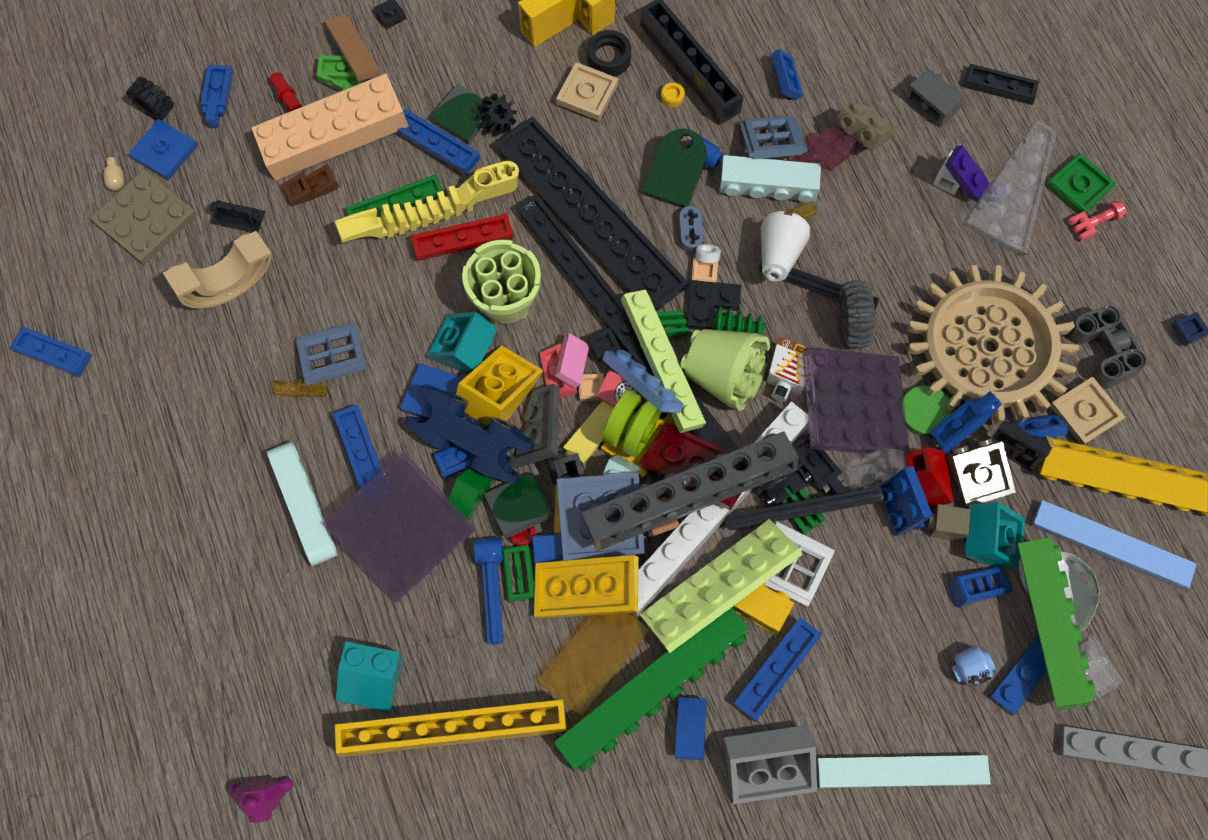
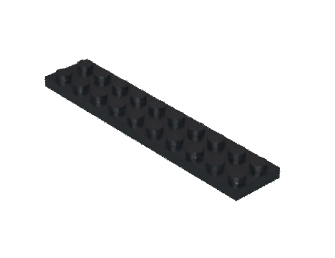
M533 116L495 142L496 149L507 161H512L518 166L519 174L629 293L646 290L657 312L689 287V282Z

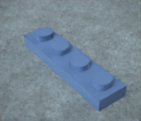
M617 350V352L605 351L602 360L660 412L680 413L684 404L675 397L676 393L661 385L660 379L645 371L646 367L635 362L631 358L630 353L624 350Z

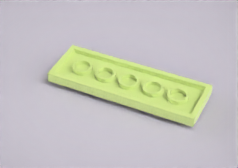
M768 519L643 611L640 616L667 651L671 653L799 558L802 553L799 547Z

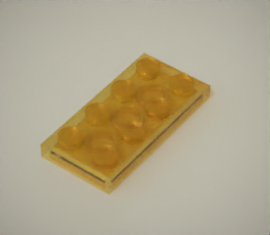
M630 613L591 615L541 676L538 683L556 698L563 700L567 707L582 717L650 632V629Z

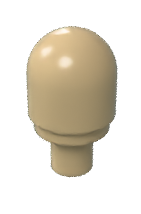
M109 157L106 159L107 167L104 168L103 172L104 183L109 190L119 191L125 185L124 173L122 168L117 166L116 158Z

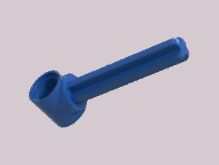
M501 537L474 540L475 561L478 566H482L487 643L490 645H498L504 641L498 565L503 562Z

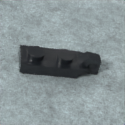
M807 433L792 444L799 457L798 464L803 461L805 462L803 470L809 472L812 481L825 494L830 492L831 495L849 492L842 484L845 480L841 475L842 471L810 433Z

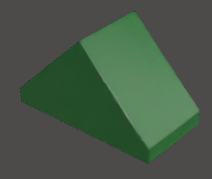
M470 467L457 477L445 509L468 522L485 497L484 493L489 491L496 478L485 476Z

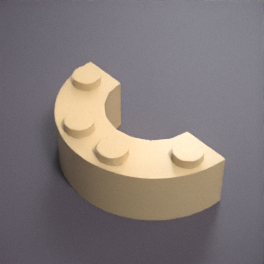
M254 231L234 240L233 247L228 255L212 266L195 269L189 267L187 262L181 265L172 266L163 272V276L183 305L196 309L215 307L233 300L255 285L264 275L270 264L271 252L257 231Z

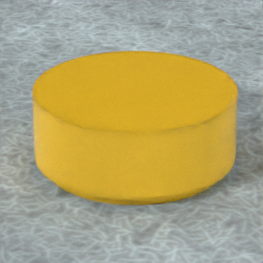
M667 83L661 90V101L668 107L681 105L684 101V88L678 83Z

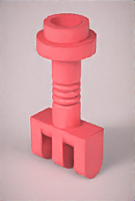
M1112 201L1108 204V209L1102 213L1088 218L1085 212L1071 217L1068 223L1071 226L1080 222V224L1073 228V231L1079 233L1085 230V232L1078 236L1080 241H1084L1096 234L1097 230L1094 226L1111 218L1116 221L1122 219L1123 215L1126 214V207L1121 201Z

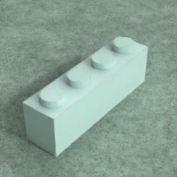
M724 155L719 193H726L729 196L747 195L753 198L769 197L776 200L791 199L804 203L816 202L820 190L821 164Z

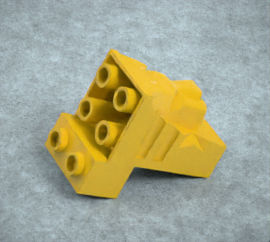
M521 0L518 2L521 33L533 47L578 20L592 35L615 22V0Z

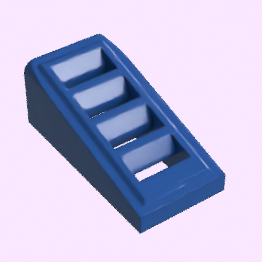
M1002 566L957 576L948 582V588L957 608L1012 592ZM990 576L994 577L998 589H995ZM981 579H983V581H984V584H985V586H986V588H987V592L985 591V588H984V586H983V583H982ZM970 582L973 583L977 594L974 593V590Z

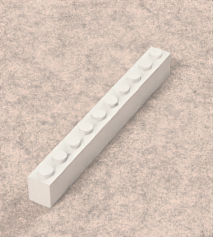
M791 402L755 442L762 440L768 434H778L784 431L791 444H793L808 428L812 418ZM767 456L760 457L761 460L771 459ZM753 488L741 493L731 511L718 504H713L689 514L679 525L680 527L673 531L638 570V612L631 613L636 618L640 616L726 520V516L735 510Z

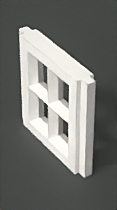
M776 522L775 525L799 547L800 551H804L820 559L815 571L812 572L796 564V559L789 564L783 578L774 575L765 582L766 587L773 591H782L790 596L791 600L808 608L835 550ZM793 568L812 577L806 590L787 581Z

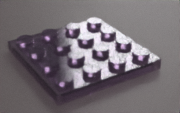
M806 347L803 350L811 449L903 457L905 454L910 453L898 356Z
M404 451L322 523L395 603L399 602L476 531L471 522Z

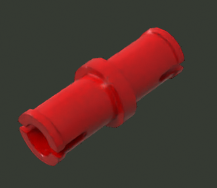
M273 73L269 77L271 79L269 82L277 92L276 97L281 103H284L288 112L303 107L295 96V90L287 84L282 73Z

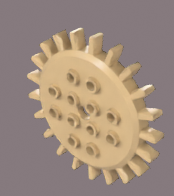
M972 265L968 271L970 283L962 285L954 271L948 273L945 280L952 290L948 294L935 283L929 286L927 293L938 303L936 307L921 300H918L913 310L929 319L927 324L910 321L907 326V332L924 335V342L910 343L906 349L907 354H925L927 362L916 366L913 374L915 377L929 372L934 374L937 381L933 382L928 389L927 394L929 396L937 394L942 388L947 389L953 394L946 407V410L949 412L958 407L960 400L967 402L969 399H981L991 391L1002 403L993 413L995 426H999L1005 420L1004 408L1013 407L1015 415L1021 423L1029 417L1024 402L1031 400L1041 413L1051 406L1040 392L1043 388L1059 398L1067 390L1065 386L1052 377L1054 373L1071 378L1076 372V367L1059 361L1060 355L1074 356L1079 350V345L1061 343L1060 335L1070 333L1075 325L1074 322L1056 325L1052 316L1056 315L1064 304L1062 301H1059L1046 308L1039 301L1045 293L1046 285H1039L1032 294L1021 289V285L1025 281L1024 272L1020 271L1013 279L1012 284L1001 282L1002 267L996 265L990 275L991 280L981 281L977 265ZM976 310H982L984 315H979ZM959 319L962 324L958 325L954 320ZM1011 320L1016 321L1018 326L1012 325ZM989 330L995 331L997 335H991ZM967 340H972L975 345H969ZM986 341L994 343L996 351H987L983 343ZM1024 341H1028L1031 347H1027ZM945 350L952 351L953 355H947ZM1002 351L1008 352L1010 357H1005ZM980 361H985L988 367H983ZM958 371H963L966 377H961ZM1015 373H1021L1023 378H1018ZM994 382L999 383V384L1001 385V388H1000V389L996 388V387L993 385V383H994Z

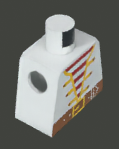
M779 336L767 382L775 386L771 396L780 402H785L789 393L800 396L818 371L825 355Z

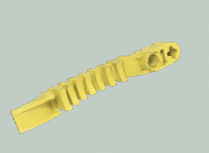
M503 161L482 167L459 188L455 189L454 185L448 187V196L446 197L443 191L437 192V200H433L432 196L426 197L425 204H422L421 199L416 200L415 207H411L410 202L404 203V210L402 211L399 203L394 204L392 213L388 204L382 205L380 217H377V210L373 208L336 220L335 227L342 243L367 236L380 239L384 236L390 238L394 237L396 233H399V235L405 234L406 230L415 231L420 226L422 228L428 227L429 223L437 224L441 219L449 220L450 216H460L465 209L467 212L473 211V205L477 202L515 191L518 186L519 168L512 161Z

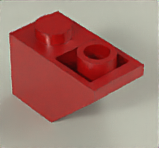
M924 447L905 454L907 467H914L929 508L933 509L938 504L946 505L953 503L945 452Z

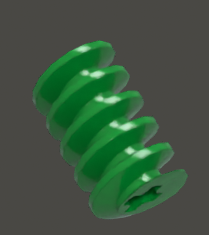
M719 306L712 330L764 335L766 322L763 324L761 315L753 321L752 313H749L743 319L742 311H738L736 316L733 317V312L730 308L724 315L722 307Z

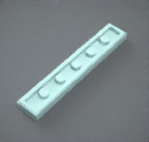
M987 755L817 759L819 788L991 784Z

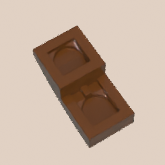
M327 164L307 176L300 173L281 184L291 205L311 201L340 187L332 169Z

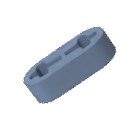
M694 206L684 207L679 216L680 244L682 249L688 253H695L696 248L702 245L703 242L702 215L700 210ZM687 215H692L693 225H689ZM689 233H693L695 244H690L688 240Z

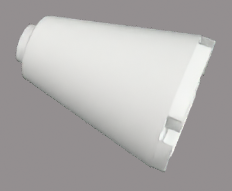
M777 211L767 215L762 222V273L770 281L777 282L786 279L810 238V226L798 214L792 213V216L784 215V211Z

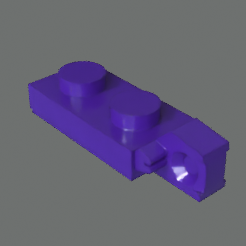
M963 145L956 146L945 164L946 168L969 198H974L981 205L993 204L997 195L993 188L988 186L990 183L965 147Z

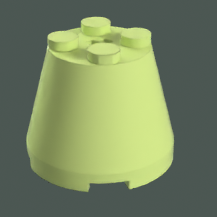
M495 240L475 249V253L469 258L466 266L463 267L462 280L470 301L492 323L511 324L527 316L528 310L540 289L541 272L539 263L530 250L528 251L517 244H513V241Z
M710 329L695 330L691 337L692 345L689 353H686L682 358L681 368L685 369L686 376L727 406L739 411L744 410L745 401L747 398H754L767 368L765 350L768 351L770 348L768 337L748 332Z

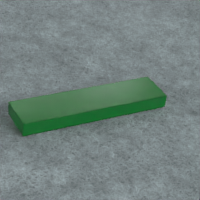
M435 174L345 207L347 215L350 216L376 208L377 217H380L382 205L388 204L392 213L393 205L399 203L402 211L404 210V203L410 202L411 207H415L416 200L421 199L422 204H425L426 197L432 196L433 200H437V192L443 191V188Z

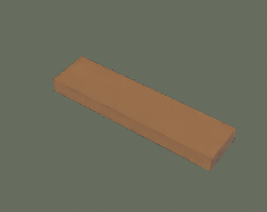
M347 14L324 20L325 27L357 82L379 76V67Z

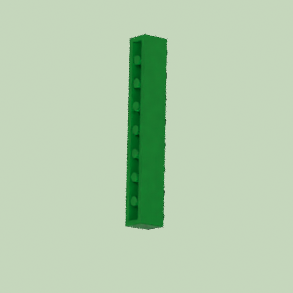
M731 607L671 653L667 651L558 738L554 742L555 747L574 772L579 769L585 772L596 762L594 757L601 751L607 754L618 745L616 741L618 737L623 733L629 736L640 727L639 720L646 715L650 719L662 709L660 703L667 698L672 701L684 691L681 686L689 680L693 684L705 674L703 669L707 665L712 663L715 666L726 657L724 652L728 648L733 646L736 649L748 639L745 635L750 628Z

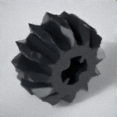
M493 93L490 97H484L482 103L477 105L476 108L480 112L476 115V119L482 120L480 128L486 126L487 134L494 132L496 136L503 134V132H509L511 126L517 121L513 117L517 114V111L511 109L513 102L507 103L506 95L498 97L497 93Z

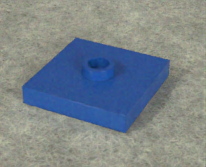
M158 119L128 155L131 159L168 181L197 148L198 144L192 138Z
M419 363L400 407L401 411L429 420L432 415L431 403L418 392L421 385L427 384L456 394L458 383L464 377Z

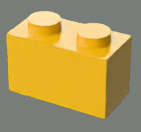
M764 583L732 608L739 616L776 636L790 613L794 602L790 601V596L779 590L774 592L767 588L766 583Z

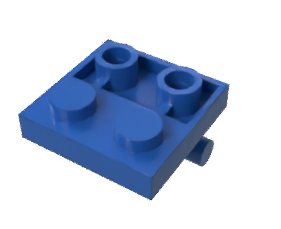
M906 467L879 486L883 491L882 502L895 536L904 535L915 527L917 530L927 527L925 521L933 517L914 467Z

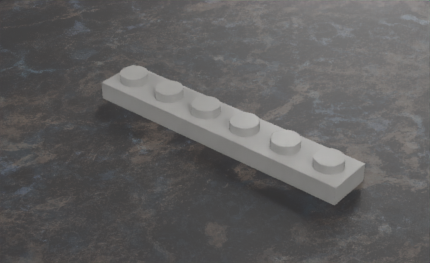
M1061 727L1060 756L1208 780V749L1073 727Z

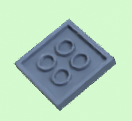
M638 472L557 478L563 561L645 553L643 533L596 552L582 516V512L592 505H601L611 501L617 495L636 491L639 488ZM636 507L634 511L641 512V507ZM611 517L610 519H608V521L616 522L620 518Z

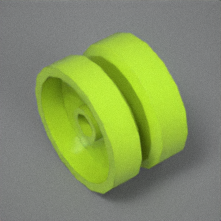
M627 390L619 399L608 419L602 435V441L613 447H617L623 442V452L637 458L652 436L661 412L649 401L641 406V396Z

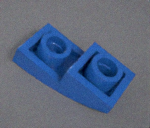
M679 697L675 759L704 760L707 699Z

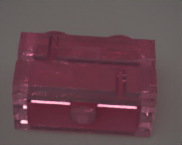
M833 126L831 129L825 128L820 136L816 134L810 141L808 147L811 149L808 153V158L816 163L820 162V166L830 171L851 156L859 141L838 126Z

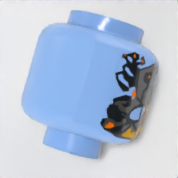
M973 646L957 653L954 657L956 665L951 667L958 682L964 681L969 687H975L993 678V670H996L987 649L981 650L978 646Z

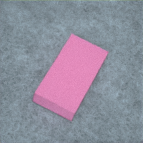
M571 333L564 336L555 377L574 388L580 386L589 344Z

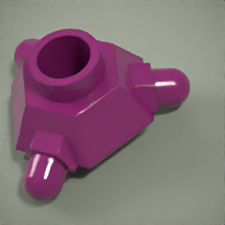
M271 778L251 779L241 785L237 783L231 784L228 787V793L240 810L248 816L249 822L258 823L267 821L272 817V811L278 807L281 798L292 789L293 781L289 778L279 782Z

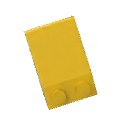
M501 345L458 383L456 394L469 402L465 413L487 426L492 417L507 421L538 381L543 370Z

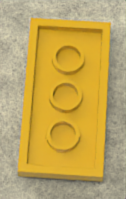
M635 555L536 563L534 617L536 618L638 612V557Z

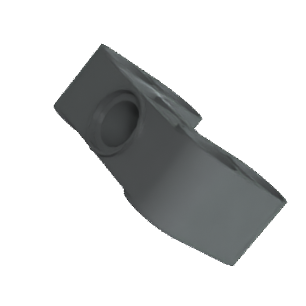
M1102 306L1080 315L1074 321L1075 327L1067 334L1070 341L1074 344L1082 345L1096 340L1097 343L1100 342L1109 358L1105 359L1092 373V377L1102 388H1109L1132 379L1147 364L1146 355L1135 340L1133 332L1128 328L1120 311L1114 306ZM1127 361L1132 363L1134 367L1130 366ZM1104 370L1110 372L1111 376L1107 375Z

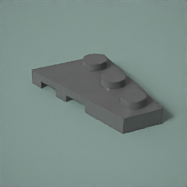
M551 384L533 390L524 416L526 424L523 434L531 439L535 446L533 451L530 450L529 452L517 449L515 456H511L509 465L514 469L557 456L560 388L557 385Z

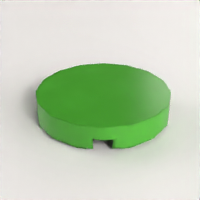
M922 385L912 388L904 396L900 404L903 424L911 432L920 436L931 435L930 431L951 415L952 412L946 410L949 398L941 390L937 394L929 396L927 391L930 386Z

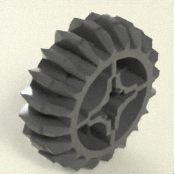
M851 280L850 282H844L841 286L839 324L841 326L842 339L848 348L863 349L864 347H869L874 339L875 305L873 303L872 289L865 280Z

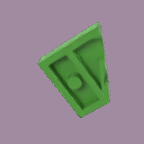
M319 55L316 74L318 81L340 92L365 82V80L357 82L343 56Z

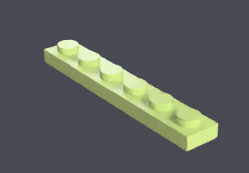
M641 290L623 294L621 298L622 304L654 376L660 379L661 385L675 392V397L684 404L680 413H671L679 433L702 428L706 423L647 291Z

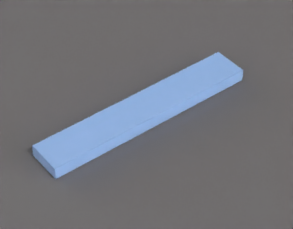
M1044 500L1039 502L1031 526L1182 589L1190 588L1196 563Z

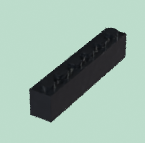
M654 0L642 7L640 26L719 122L723 124L740 114L744 96L663 0Z

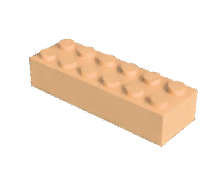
M386 73L251 128L265 165L276 181L398 131L397 129L402 127L405 129L409 125Z

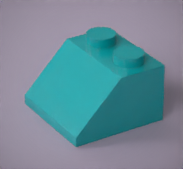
M477 312L447 314L426 357L460 372H472L483 362V357L487 349L492 345L498 328Z
M999 502L969 505V534L964 543L965 556L979 564L1019 570L1020 555L1018 543L1024 542L1025 518Z
M345 641L338 667L336 701L391 712L404 662L402 654L396 651Z

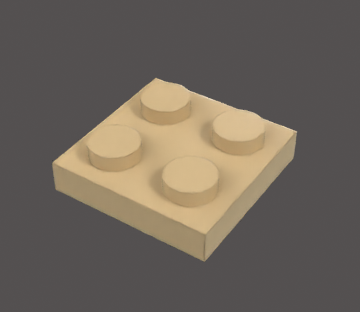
M575 62L556 98V104L599 121L619 84V78Z
M1093 377L1050 404V408L1068 425L1069 432L1082 445L1089 443L1126 418Z

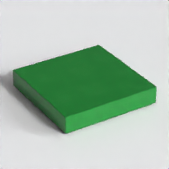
M1079 153L1056 173L1045 186L1078 214L1082 212L1086 214L1115 187L1116 183Z

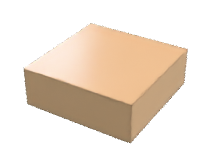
M694 258L691 282L692 280L717 282L718 262L704 263Z
M604 373L583 374L581 385L579 386L580 402L602 401L597 398V394L603 384Z

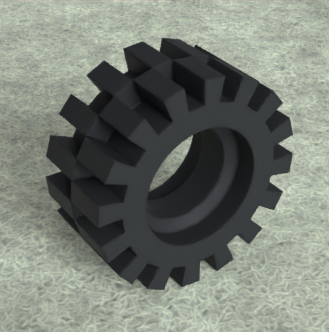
M138 77L126 91L128 99L132 100V103L137 105L140 111H144L145 115H150L154 120L160 119L163 121L174 107L173 101H171L169 96H166V92L164 90L161 91L158 85H154L152 81L144 77Z

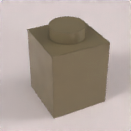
M938 504L931 512L933 517L927 520V528H930V537L962 542L968 536L970 509Z

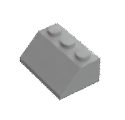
M807 725L724 737L725 760L733 804L817 792L816 747Z

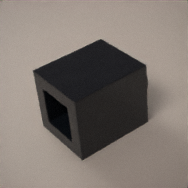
M568 450L557 454L555 457L545 459L551 481L555 485H557V478L585 476L577 452Z

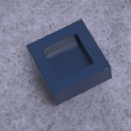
M1197 312L1175 321L1171 325L1185 347L1208 336V328Z

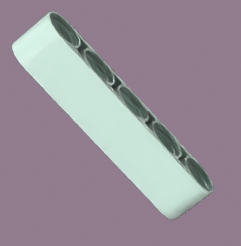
M290 441L267 451L269 461L311 565L315 566L338 556L293 442Z

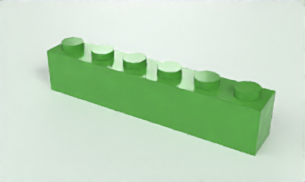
M1051 537L1018 543L1019 555L1056 711L1092 706L1091 698L1096 697L1093 681H1087L1084 670L1089 669L1086 652L1080 653L1078 642L1082 641L1079 625H1073L1071 615L1076 613L1072 597L1066 598L1064 588L1069 587L1066 572L1059 570L1057 562L1062 561L1059 544L1053 545Z

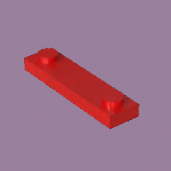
M507 213L411 235L417 261L477 248L490 241L514 239Z

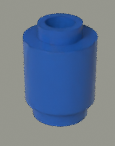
M700 136L707 149V159L704 167L707 169L710 167L714 170L721 162L724 153L720 151V147ZM693 139L690 141L687 148H690L693 145Z

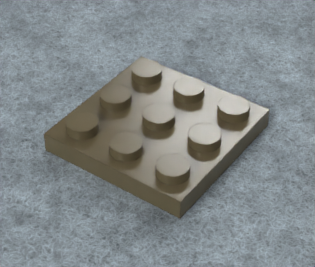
M144 169L90 219L135 259L145 265L186 227L197 214Z

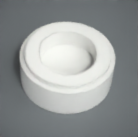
M702 244L696 248L695 258L704 263H716L720 260L721 250L715 245Z

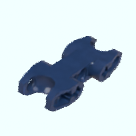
M427 384L421 385L418 392L431 403L432 415L428 421L414 416L407 417L404 424L421 440L438 449L447 450L452 442L474 454L470 466L483 475L511 484L518 483L520 475L508 464L506 459L507 451L510 447L521 451H533L535 443L516 426L505 420L492 417L487 426L465 414L464 412L469 402L461 396Z

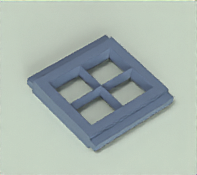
M790 115L744 119V122L739 124L749 157L760 159L802 155V153L807 152V146L796 117ZM773 128H786L787 132L774 133ZM768 129L769 133L756 134L755 130ZM790 140L791 144L778 145L777 141ZM772 141L773 146L760 147L759 142Z
M355 321L296 338L306 386L367 369ZM350 337L351 344L335 349L332 348L331 342ZM322 344L327 345L328 351L309 356L308 348ZM353 351L355 358L336 363L335 355ZM330 358L331 365L312 370L311 362Z

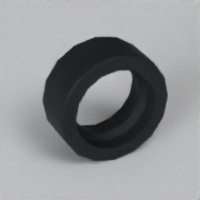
M615 30L600 31L592 36L587 47L589 67L613 77L624 73L631 62L632 47L629 39L624 34ZM604 46H615L623 52V56L616 61L606 62L596 56V51Z

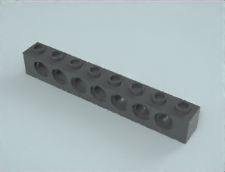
M784 431L778 434L771 433L753 444L746 443L728 454H719L711 461L703 464H694L688 470L678 474H669L659 482L644 484L634 492L617 495L611 501L601 505H592L582 512L584 525L596 552L794 472L798 470L799 457ZM767 456L771 459L761 460L760 457ZM738 466H742V467H745L746 469H745V470H742V471H738V470H736V469H734V468H735V467H738ZM717 476L721 479L718 481H712L709 478ZM688 486L696 488L693 491L684 490V488ZM664 496L671 498L665 502L659 500ZM636 507L645 508V510L641 512L634 511ZM611 517L620 518L616 522L608 521V519H610Z

